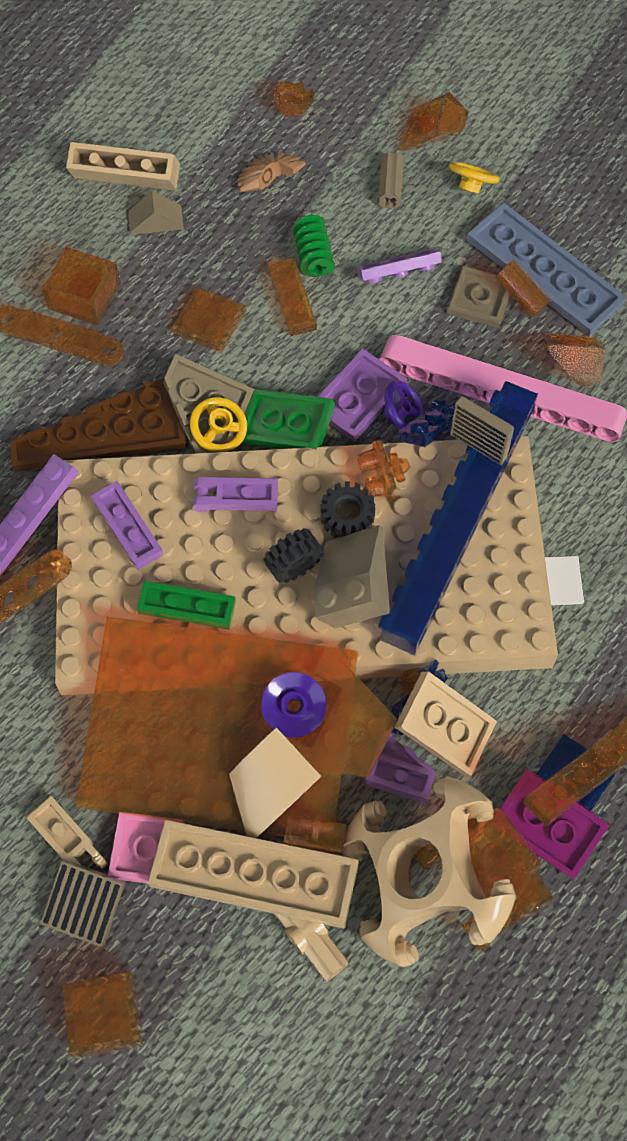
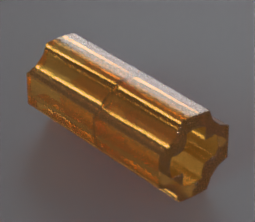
M512 260L495 277L532 318L551 301L515 260Z

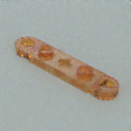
M2 305V308H0L1 333L105 366L116 365L123 359L122 343L115 337L111 338V336L102 335L100 332L30 310L15 308L13 305ZM11 315L15 317L11 324H3L1 322L5 316ZM62 331L63 336H58L57 339H54L53 334H58ZM108 347L117 349L113 356L110 355V357L102 354V351Z

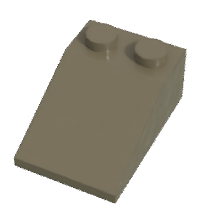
M378 525L326 541L324 555L321 559L314 586L316 618L334 628H339L389 614L390 606L383 527Z

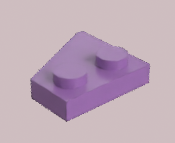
M384 727L365 780V785L426 805L436 771L426 762L419 760L416 753L407 745L405 747L392 736L393 732L389 728Z

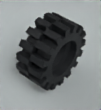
M345 481V487L342 488L339 482L335 484L334 491L330 487L326 490V495H323L321 504V523L324 524L325 531L331 530V536L336 538L337 534L343 537L372 528L376 509L373 495H369V490L366 487L360 490V484L356 482L354 487H350V481ZM351 503L359 508L360 513L356 518L346 520L337 515L336 509L341 504Z
M303 528L301 531L299 529L295 530L293 534L288 533L283 540L280 538L276 541L278 544L272 545L269 548L270 551L265 553L263 561L277 582L288 583L291 579L292 581L296 580L299 575H305V571L308 569H313V564L319 563L320 558L323 557L324 550L309 529Z

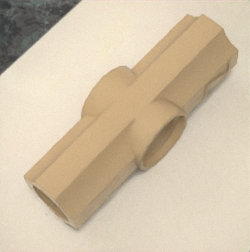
M274 914L285 927L284 931L290 941L301 954L306 955L325 982L333 979L349 965L345 956L329 938V933L324 924Z

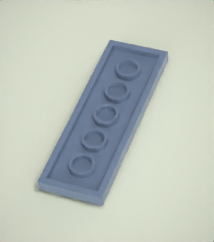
M505 203L501 204L467 233V241L588 336L597 330L626 302L627 297Z

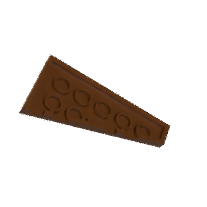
M164 378L155 382L152 379L143 383V387L130 393L124 391L85 408V412L72 418L70 415L64 417L56 425L49 428L41 427L11 440V460L14 472L43 468L53 454L62 460L118 458L185 449V433L163 383Z

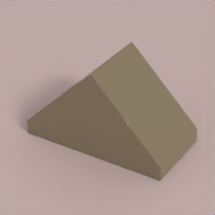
M153 191L129 210L131 235L184 229L181 205Z

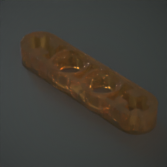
M51 550L0 585V623L64 580L72 568L70 558L60 551ZM37 575L36 584L31 589H28V581ZM13 592L12 601L4 606L6 595Z

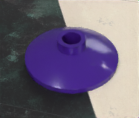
M299 672L285 673L273 679L266 687L261 701L262 714L272 730L277 728L286 737H302L313 732L321 724L326 712V697L322 687L312 677ZM297 700L300 703L299 710L296 712L290 711L288 709L289 701Z

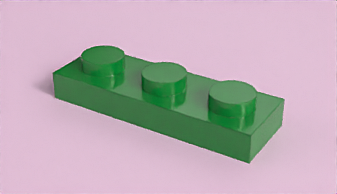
M144 581L137 612L142 615L230 630L236 605V596Z

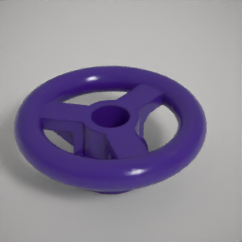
M398 380L390 382L384 393L385 406L383 411L387 421L392 425H396L405 433H419L425 424V411L421 399L407 383ZM404 392L409 396V398L414 404V407L411 406L410 402L406 399ZM414 417L417 421L415 425L411 426L405 423L404 419Z

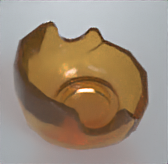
M289 81L280 82L273 91L274 103L278 110L286 116H302L312 105L314 90L307 91L303 82L296 84Z

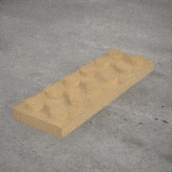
M165 820L148 885L152 888L345 929L359 861L353 858Z

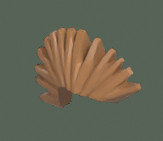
M273 152L270 155L264 154V157L258 156L259 159H252V161L247 163L248 167L242 169L243 173L239 174L238 187H241L239 188L240 192L262 190L281 174L283 176L285 174L286 176L294 175L306 162L298 161L299 157L293 154L284 156V152H280L275 158Z

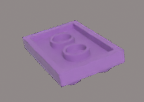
M362 349L318 396L334 400L335 408L329 425L355 442L383 411L385 406L384 393L387 385L396 380L407 383V378Z

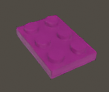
M528 768L524 771L491 822L572 879H575L611 824Z

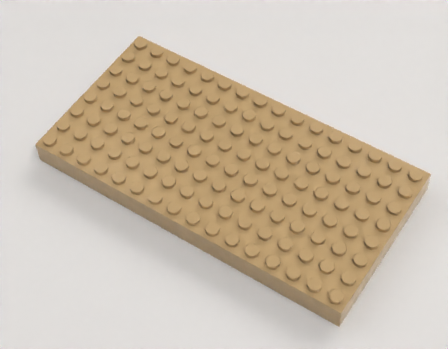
M529 436L512 437L508 456L502 465L461 440L317 447V450L311 448L64 460L79 472L58 499L55 684L61 695L269 684L276 677L289 672L303 673L316 681L419 676L421 672H430L433 675L545 669L553 668L556 662L558 651ZM378 452L382 454V456L385 459V462L382 461V459L378 455ZM385 465H387L388 469L387 476H385ZM198 477L278 479L277 511L209 510L207 512H197L192 508L193 498L196 497L194 479ZM118 481L164 554L138 570L91 498L92 494ZM345 481H350V487H354L355 482L359 483L360 490L366 487L369 490V495L372 494L374 497L376 509L372 527L378 525L383 527L390 613L334 628L316 618L314 586L322 557L319 563L313 564V569H308L305 571V575H299L296 580L292 581L291 579L288 583L277 582L264 563L263 558H265V553L270 551L269 548L272 545L278 544L276 541L280 538L283 540L288 533L293 534L295 530L299 529L301 531L303 528L309 529L324 550L326 541L336 538L331 536V530L326 532L324 524L321 523L322 497L326 495V490L330 487L334 491L335 484L340 482L342 488L345 487ZM210 491L208 496H216L217 491ZM351 503L341 504L336 509L337 515L346 520L354 519L360 513L359 508ZM144 581L236 596V605L230 630L138 614L137 606Z

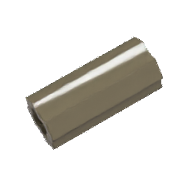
M387 152L381 156L378 205L382 208L395 209L401 206L404 157L399 153Z

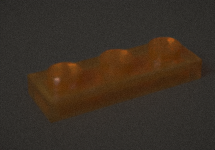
M295 258L268 264V270L290 337L317 330V323Z

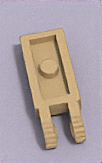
M51 795L26 816L27 820L63 860L81 865L76 859L87 851L98 867L103 869L108 864L92 846L93 842Z

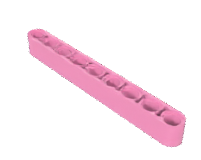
M399 335L389 336L379 359L403 376L608 442H616L620 439L627 419V410L617 404Z

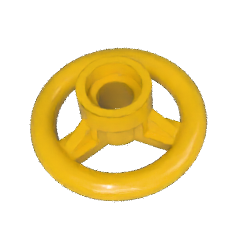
M451 162L449 164L451 171L462 176L459 185L462 189L479 193L482 183L497 184L500 181V177L497 174L460 162Z
M212 397L200 402L195 407L190 417V430L193 438L202 448L215 453L229 452L237 448L244 440L247 432V420L242 409L233 401L222 397ZM215 406H223V407H226V408H228L229 410H231V411L235 414V416H236V418H237V420H238V423H237V422H233V417H232L231 413H230L227 409H224V408H217V409H216ZM207 410L210 429L203 437L200 433L198 422L202 412ZM215 421H222L224 426H217L215 424ZM226 431L237 432L235 438L228 443H211L217 434Z

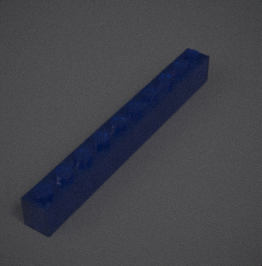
M508 381L504 382L501 391L497 389L494 391L489 406L492 407L490 413L514 426L508 456L503 464L500 465L469 445L467 446L466 453L469 455L466 461H459L454 473V477H457L454 485H447L442 497V501L445 503L441 510L436 508L429 524L433 527L429 535L425 533L422 535L417 547L420 553L416 560L411 559L404 573V576L407 577L404 585L398 584L391 601L395 604L391 612L381 617L378 628L382 629L381 641L414 656L416 655L535 409L538 393Z

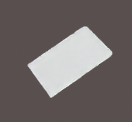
M578 556L545 557L551 605L583 604L584 597Z

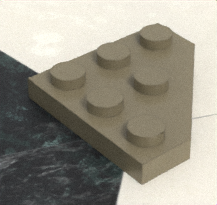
M175 354L163 381L193 454L215 453L202 448L192 436L190 417L195 407L208 398L222 397L233 401L245 412L254 391L253 388L177 354ZM215 406L216 409H217V408L227 409V410L231 413V415H232V417H233V422H237V423H238V420H237L235 414H234L231 410H229L228 408L223 407V406ZM207 410L202 412L198 422L199 430L203 437L210 429ZM215 421V424L217 426H224L222 421ZM226 431L217 434L211 443H228L233 440L236 432Z

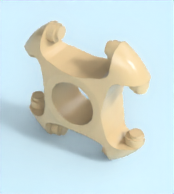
M446 776L439 779L433 785L436 796L444 801V806L427 819L405 829L381 832L379 824L383 823L386 816V808L383 802L373 801L365 803L350 823L341 845L344 857L357 859L358 861L363 860V855L367 853L365 848L367 846L379 880L382 920L381 923H377L376 919L361 922V927L359 928L360 939L378 956L400 967L413 965L419 959L415 945H411L409 941H404L406 934L412 928L445 912L470 910L475 918L471 928H469V937L472 944L480 946L491 943L507 922L516 899L513 884L510 883L509 879L494 882V887L489 889L491 897H485L471 862L467 822L469 815H471V818H476L478 822L494 818L493 803L486 795L472 785ZM428 844H433L438 849L442 858L443 872L440 882L433 892L420 899L413 892L410 885L408 869L417 851Z

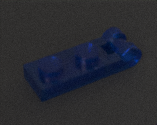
M434 399L431 408L399 430V441L421 447L428 446L452 427L456 403L446 404L445 400Z

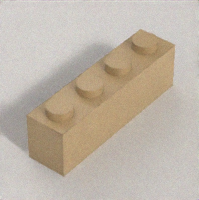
M70 142L66 168L77 179L176 191L180 164L174 154Z

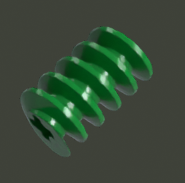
M306 215L298 219L293 226L300 268L305 275L310 277L326 276L335 269L327 227L324 225L325 220L319 215Z

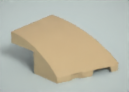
M277 728L229 773L246 836L257 838L322 777Z

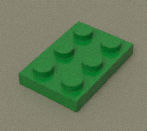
M254 389L245 412L247 432L242 444L277 449L311 448L317 450V447L322 446L335 408L334 400L331 398Z

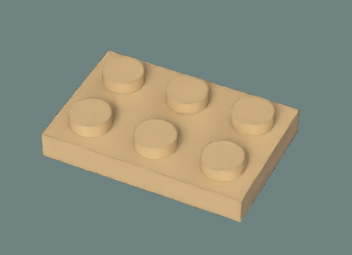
M421 672L396 722L395 728L462 775L472 776L497 721L430 672Z

